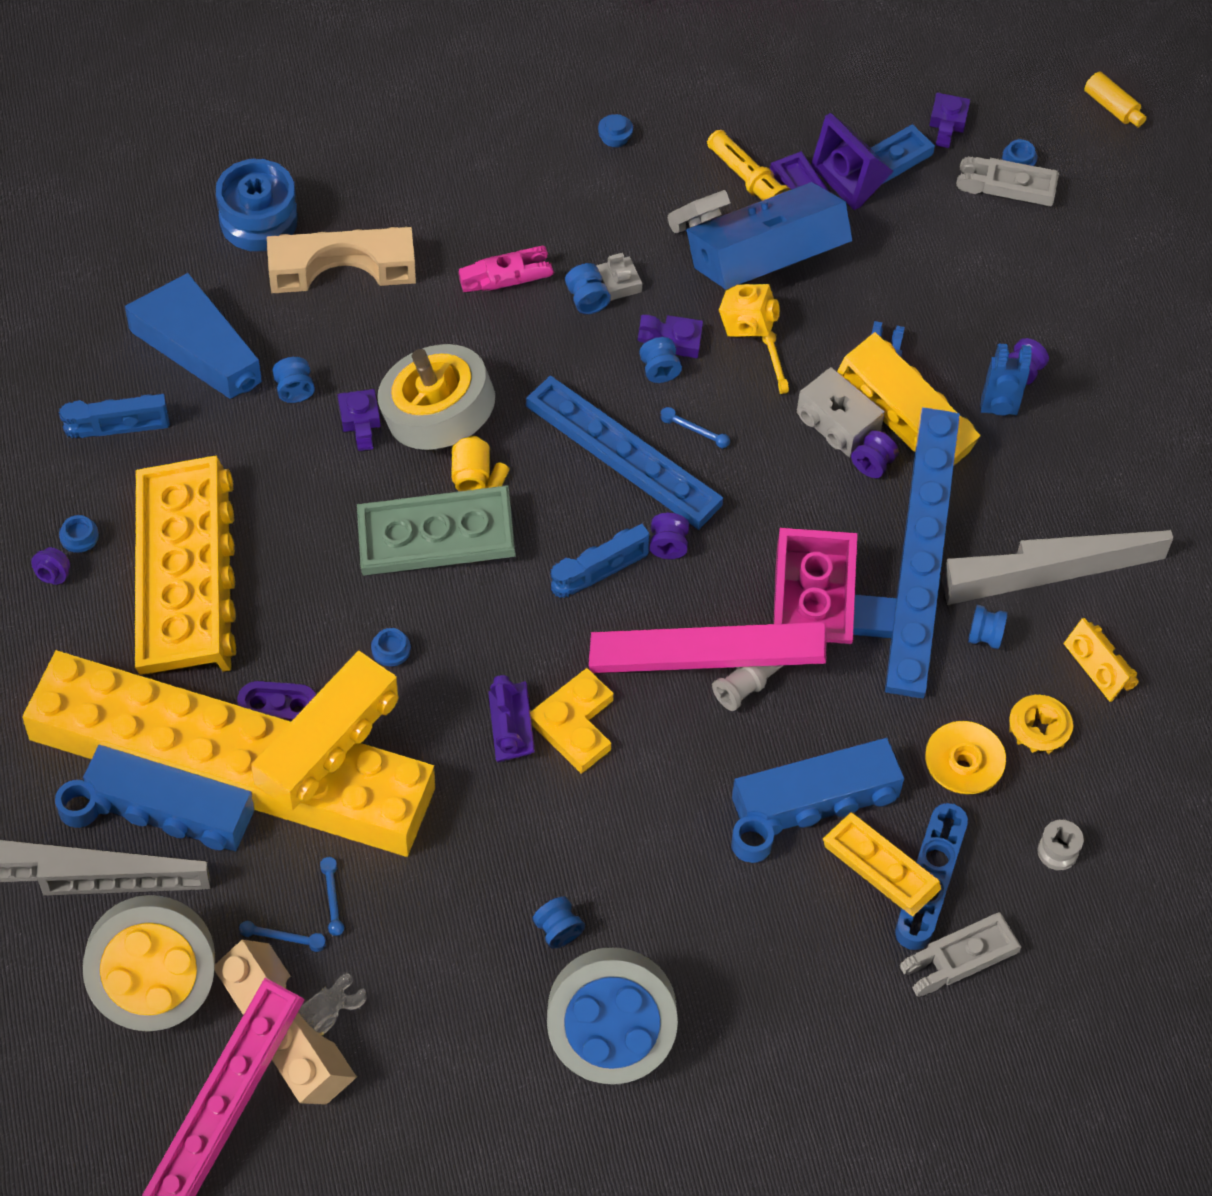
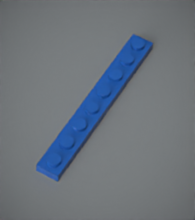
M922 407L920 413L885 693L922 699L926 694L960 413Z

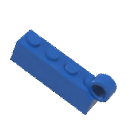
M883 738L734 779L732 800L740 818L736 822L732 834L731 846L734 854L745 862H760L770 854L774 836L783 829L797 825L802 828L809 827L826 817L834 815L845 817L851 812L855 813L859 808L873 804L880 807L895 801L900 796L904 777L888 739ZM745 832H757L763 836L765 842L759 846H749L741 840L740 836Z
M98 745L83 776L84 781L72 780L66 782L58 789L55 795V804L59 817L70 827H85L91 824L98 814L105 815L110 812L123 816L127 821L137 826L149 824L163 829L164 832L176 838L187 836L200 840L211 849L223 850L225 848L235 852L254 812L251 791L103 745ZM75 797H86L90 800L85 808L78 811H71L65 808L68 801Z

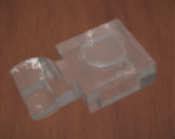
M346 973L341 975L329 990L324 987L303 1004L298 1013L317 1033L323 1035L336 1022L339 1009L353 1010L364 1004L367 999L366 991L362 988L354 995H346L344 990L352 984V976Z

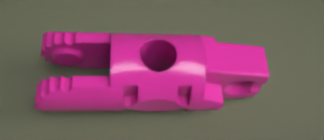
M538 246L485 258L475 262V264L460 268L459 280L463 292L495 290L550 277L554 273L551 263L542 262L548 258L547 249L545 246Z

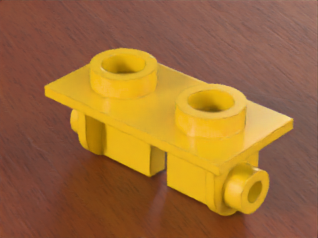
M1082 618L1063 644L1109 702H1111L1123 687L1126 691H1129L1139 683V680L1136 678L1137 672L1135 669H1131L1121 655H1114L1115 647L1102 633V628L1099 625L1094 626L1092 622Z

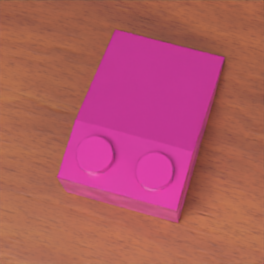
M790 528L779 529L775 571L774 624L825 622L827 642L852 644L857 533Z

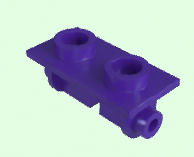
M506 675L495 677L494 683L490 686L491 691H488L495 756L498 763L535 753L526 681L514 684Z

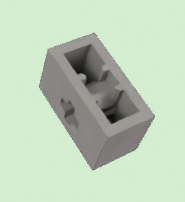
M832 367L800 391L797 414L806 425L814 427L826 437V440L833 448L840 449L849 458L858 446L864 445V438L870 431L877 430L881 432L885 411Z

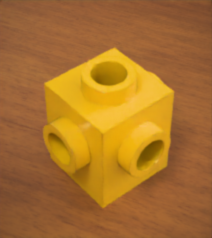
M745 284L726 289L719 312L727 336H769L774 321H777L779 318L780 307L778 300L773 298L769 284Z

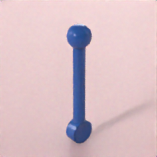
M666 407L661 410V420L664 423L675 422L715 441L719 448L729 446L730 438L728 435L715 434L675 415L673 408Z
M326 857L320 862V868L322 873L326 875L331 917L328 931L333 936H339L344 931V924L339 920L334 880L337 863L334 858Z
M244 921L239 926V932L244 937H250L254 934L309 945V948L314 952L322 951L325 947V938L319 933L308 937L257 927L251 921Z

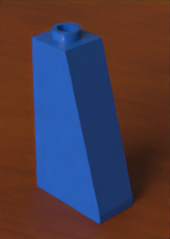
M188 273L125 306L128 326L134 335L229 399L241 393L251 391L257 384L262 382L259 359Z

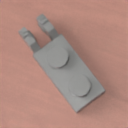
M973 156L965 157L960 163L962 173L957 177L956 184L961 191H967L972 194L983 191L986 194L1047 206L1053 205L1059 172L1056 170L990 158V160L979 157L974 158Z
M722 190L669 213L667 218L674 234L686 230L687 221L691 228L722 215L719 208L731 203L727 192Z
M998 912L928 944L926 949L907 957V959L901 962L900 968L904 975H910L925 968L933 961L938 971L920 979L913 986L917 997H923L928 993L938 990L945 983L948 986L1019 953L1021 945L1002 914Z

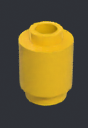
M477 436L463 438L452 445V481L455 484V488L458 491L485 488L486 483L489 482L490 447L487 442Z

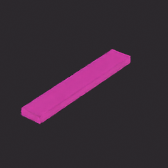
M825 622L591 632L589 669L592 673L824 664L826 663L827 628Z
M267 978L263 979L142 1196H196L305 999Z

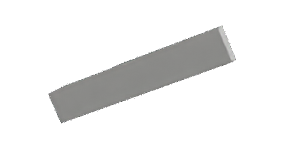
M1172 531L1020 541L1017 554L947 559L942 577L947 605L1166 559L1173 541Z
M0 840V882L38 881L43 896L210 889L211 880L206 861Z

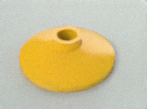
M956 721L940 727L932 734L927 743L925 760L932 777L946 789L961 794H977L990 789L1000 780L1006 765V754L999 738L988 728L974 722ZM966 761L970 767L961 766L957 762Z

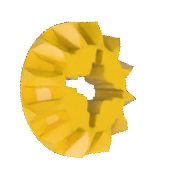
M1031 695L1024 697L1014 705L1009 716V732L1015 735L1018 745L1024 744L1030 748L1032 753L1040 750L1050 754L1054 749L1063 748L1072 734L1073 720L1070 712L1060 701L1050 696ZM1035 715H1037L1042 724H1049L1045 735L1040 732L1038 727H1031L1034 724Z

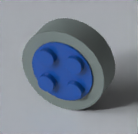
M601 948L589 951L571 961L560 972L553 983L547 1010V1029L551 1045L565 1066L587 1080L602 1084H622L642 1078L664 1061L675 1041L678 1021L673 988L660 967L640 953L624 948Z

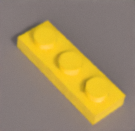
M852 812L823 838L825 848L912 917L941 890L940 881Z

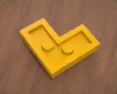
M586 668L530 712L532 726L582 774L611 751V742L589 720L613 702L614 693Z

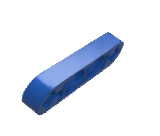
M946 803L935 808L916 862L937 878L941 885V890L937 893L938 897L934 901L925 904L918 911V913L924 914L917 936L909 933L914 916L912 917L901 908L895 935L897 941L903 947L910 950L923 949L932 939L967 828L968 818L966 812L955 804ZM946 818L954 820L948 840L940 838ZM933 850L941 851L947 856L949 862L945 866H934L928 862L926 854Z

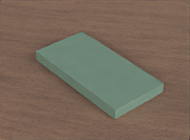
M508 485L357 504L360 566L363 576L516 557Z

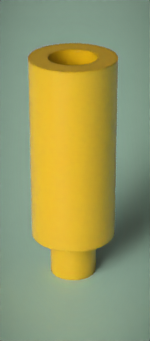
M1101 71L1095 73L1087 81L1084 91L1122 123L1128 124L1131 122L1136 127H1140L1145 122L1146 116L1140 112L1141 104Z

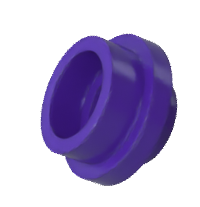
M49 547L38 551L32 558L31 564L36 576L45 583L58 585L63 583L69 575L70 561L62 551L56 548Z

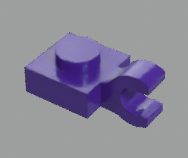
M936 93L929 125L939 128L936 146L949 148L953 131L963 133L970 99Z
M641 315L637 341L646 343L654 338L667 337L675 343V355L698 358L703 321L667 315L666 324H664L652 315Z
M369 389L337 394L343 432L355 431L358 451L373 449L371 428L380 427L375 390Z

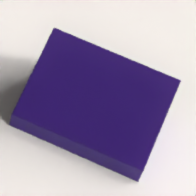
M832 113L825 116L811 166L853 210H856L865 203L894 171L848 125Z

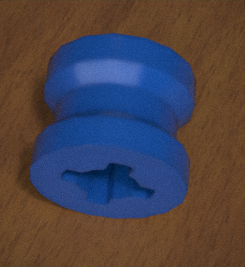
M667 337L654 338L647 341L640 348L639 354L642 362L647 364L645 366V374L649 381L653 383L667 382L677 377L682 371L681 362L675 356L676 346L672 339Z
M288 357L274 365L272 369L274 380L279 383L277 392L282 401L297 403L313 395L315 387L313 380L309 377L310 367L306 359Z
M977 605L968 643L977 644L985 642L991 648L999 650L1008 612L999 610L993 613L987 611L985 606Z
M566 896L547 902L533 916V922L539 929L545 931V941L552 949L572 942L585 929L582 919L579 916H574L572 913V903Z

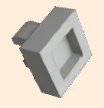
M623 253L609 256L607 263L596 265L602 275L601 283L606 285L611 295V300L642 292V281L630 256L624 258Z

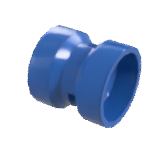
M585 263L572 268L565 277L568 290L571 294H574L573 301L579 313L582 314L597 313L604 309L611 300V295L606 285L601 283L602 275L598 267L592 263Z

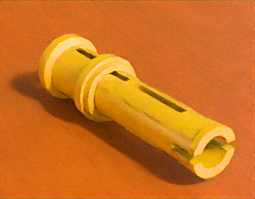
M717 130L708 138V148L713 150L746 182L745 186L749 194L758 196L763 201L791 190L787 185H781L774 178V173L770 168L760 167L744 150L726 135L724 130Z

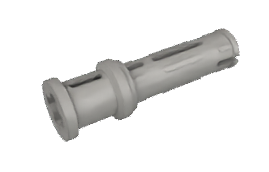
M784 665L736 667V670L725 679L718 678L713 682V692L717 700L726 709L735 711L741 706V700L752 692L761 691L765 687L767 678Z

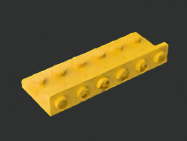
M217 455L136 470L135 668L140 675L217 662L223 672L231 671V656L236 655V643L231 633V622H235L236 613L233 601L230 599V589L235 588V577L230 566L229 556L234 555L235 549L233 538L229 533V524L234 522V513L229 501L228 492L233 491V479L230 470L223 468Z

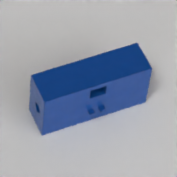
M813 182L686 229L694 268L725 290L852 241L846 201Z

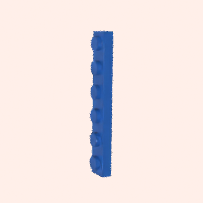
M551 375L526 397L527 408L671 511L685 517L698 530L723 506V497Z

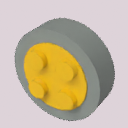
M442 344L418 349L398 361L387 372L379 386L378 404L392 435L400 443L415 449L429 450L451 446L475 433L487 421L494 408L495 391L486 367L478 354L463 346Z
M145 895L122 901L109 909L98 920L90 933L83 958V979L86 991L96 1008L105 1017L120 1026L138 1031H157L173 1027L193 1015L208 996L213 982L215 949L212 936L199 915L177 900L163 896Z

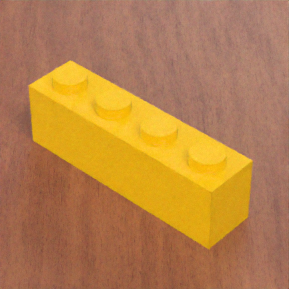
M876 332L847 354L837 371L885 411L883 421L914 452L916 450L922 407L956 412L949 405L945 396L940 392H936L922 378L920 372L915 367L909 366L896 353L892 344L883 340ZM959 416L954 465L972 450L981 436L975 430L973 424Z
M358 650L251 764L254 784L291 811L301 801H308L317 791L321 779L328 772H335L343 763L346 752L355 743L360 744L369 735L372 724L382 714L387 715L395 707L398 701L397 676Z

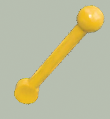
M771 331L769 336H762V341L768 345L778 380L780 394H786L789 392L788 382L784 378L774 344L776 335Z

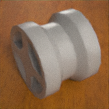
M1067 820L1050 822L1045 827L1038 846V856L1042 863L1054 870L1071 868L1081 851L1084 842L1083 833L1073 822ZM1058 839L1063 840L1064 842L1068 843V845L1060 843Z

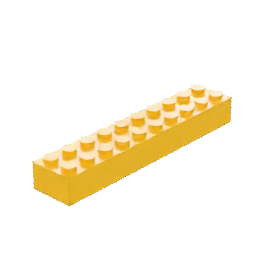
M55 650L22 716L29 740L89 759H92L98 745H103L251 791L254 810L405 857L409 855L435 790L434 765L362 743H355L346 752L341 766L333 773L328 772L321 779L315 794L308 801H301L291 811L254 784L251 767L255 759L289 725L290 721Z

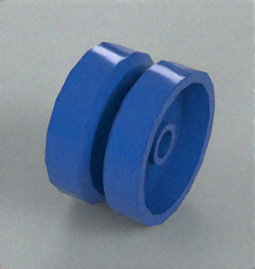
M247 159L234 163L223 171L216 183L219 222L225 238L234 246L247 251H267V236L294 234L297 228L298 213L295 202V184L289 171L280 164L266 159Z

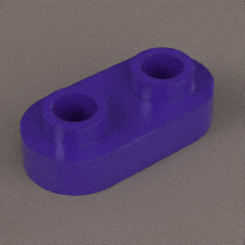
M254 681L246 684L239 691L237 702L238 706L291 722L300 713L294 712L292 709L297 706L305 708L316 696V693L310 687L302 684ZM258 703L265 705L262 709L252 708Z

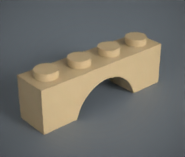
M412 227L267 236L271 293L308 291L310 284L317 275L336 266L361 268L370 273L380 286L416 283Z
M241 940L214 966L215 972L243 1015L264 978L286 989V981L290 977V974L271 945L256 941ZM297 1013L272 1061L299 1103L327 1105L357 1076L336 1044L317 1033Z

